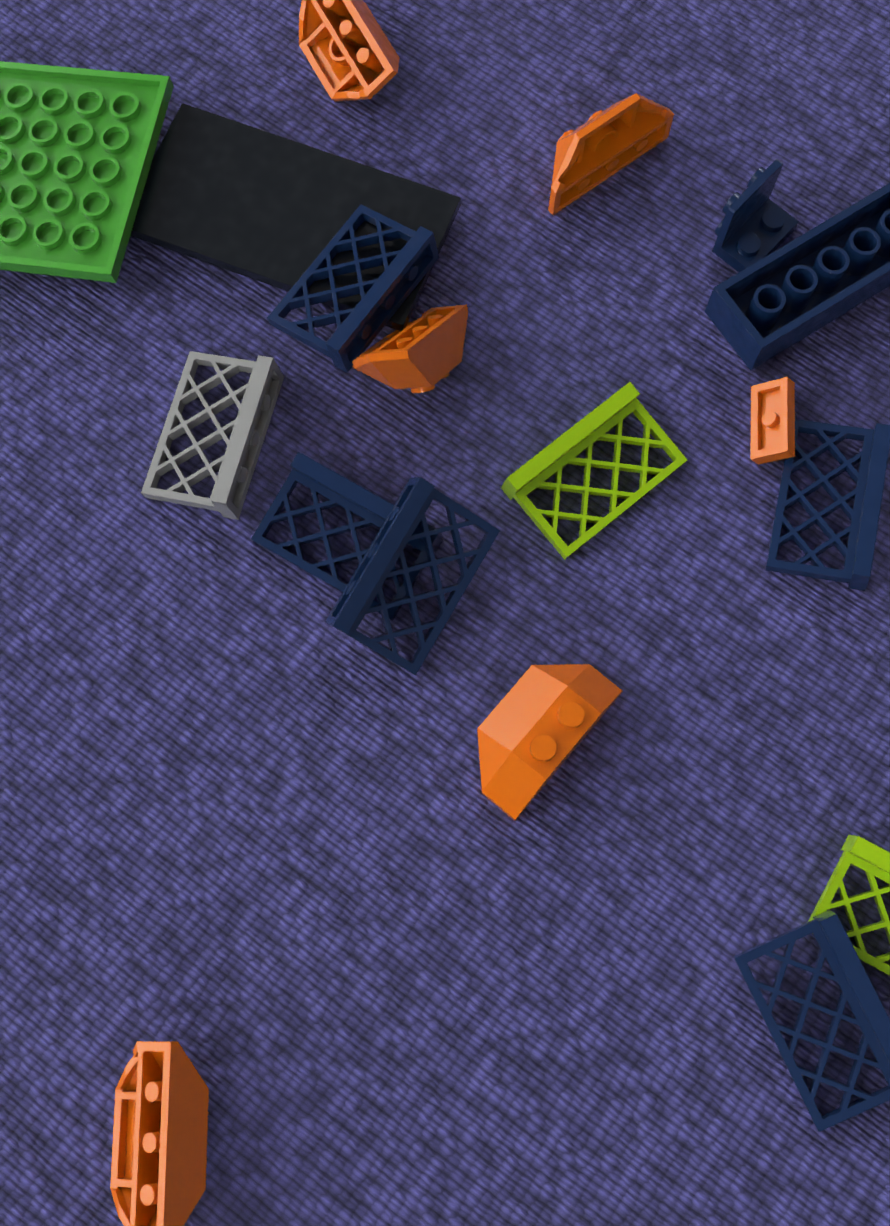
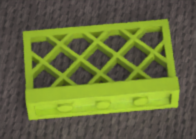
M631 382L623 386L508 476L501 486L510 500L514 498L564 560L687 461V458L639 402L637 397L640 393ZM632 413L643 424V438L622 436L623 420ZM616 426L615 435L606 434ZM596 441L614 442L613 462L592 460L593 444ZM621 443L642 446L641 466L620 463ZM649 447L663 449L673 462L665 469L648 467ZM586 450L585 458H577V456H579L582 452ZM567 464L584 466L583 486L561 484L562 468ZM591 467L612 470L611 490L589 487ZM619 471L640 473L639 489L635 493L617 491ZM555 474V483L546 482ZM647 474L656 475L646 483ZM537 488L554 490L552 511L537 509L527 496ZM560 491L582 494L580 514L559 512ZM589 495L610 497L609 514L605 517L587 515ZM617 498L626 499L616 507ZM544 517L552 518L551 525ZM558 519L580 521L579 537L569 546L557 533ZM586 522L596 523L586 531Z
M848 835L841 848L844 852L808 922L814 920L813 917L829 909L844 906L851 930L846 931L849 938L854 936L857 947H853L859 959L890 976V965L884 963L890 960V952L875 957L871 956L866 952L861 937L863 933L884 928L890 944V918L881 894L890 892V852L860 836ZM850 864L865 871L871 888L870 891L848 897L843 878ZM875 877L889 885L878 888ZM838 890L841 899L832 901ZM874 896L882 921L858 928L850 903Z

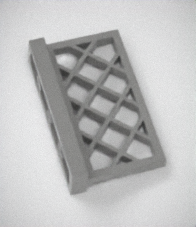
M189 352L141 491L145 498L218 511L225 518L239 520L284 380V376L274 358L258 355L257 361L200 352ZM198 365L214 367L217 372L216 375L199 385L194 381ZM239 372L251 373L248 383L233 392L227 380ZM223 383L229 395L209 406L203 394ZM199 397L205 409L185 421L182 416L184 406ZM235 403L239 409L236 419L222 427L215 415ZM211 418L218 430L197 441L191 429ZM187 433L193 445L173 457L170 451L172 441ZM224 439L227 444L225 454L210 463L203 450ZM199 454L205 467L185 478L179 465ZM175 469L181 481L167 490L157 488L160 476ZM211 475L215 484L210 498L195 495L191 486Z

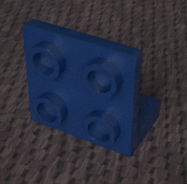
M778 159L767 169L760 167L749 180L748 188L742 194L734 193L722 210L725 217L715 230L714 234L718 237L712 252L738 272L773 253L793 233L799 222L769 199L783 166V163Z

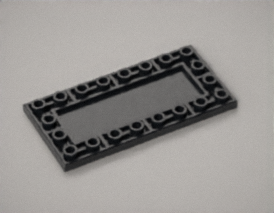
M182 103L152 159L130 236L289 292L360 204L414 231H417L420 226L432 231L438 253H440L461 206V197ZM364 220L355 231V235L359 237L378 232L377 226ZM399 238L385 242L386 252L402 250L407 241ZM380 243L358 248L360 259L382 254ZM353 249L337 253L332 259L333 265L355 261ZM384 265L362 270L363 281L378 279L385 271ZM433 266L385 326L399 331L406 328ZM357 272L335 276L336 287L339 288L358 283ZM329 278L314 281L309 287L310 294L331 290ZM361 295L338 299L340 310L355 308L361 300ZM333 300L322 303L334 307Z

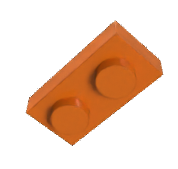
M783 377L751 386L750 459L759 465L795 457V382L789 377Z

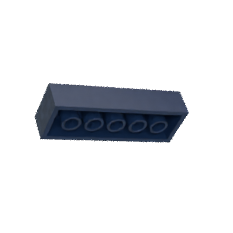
M890 183L713 288L705 313L750 370H753L890 286Z

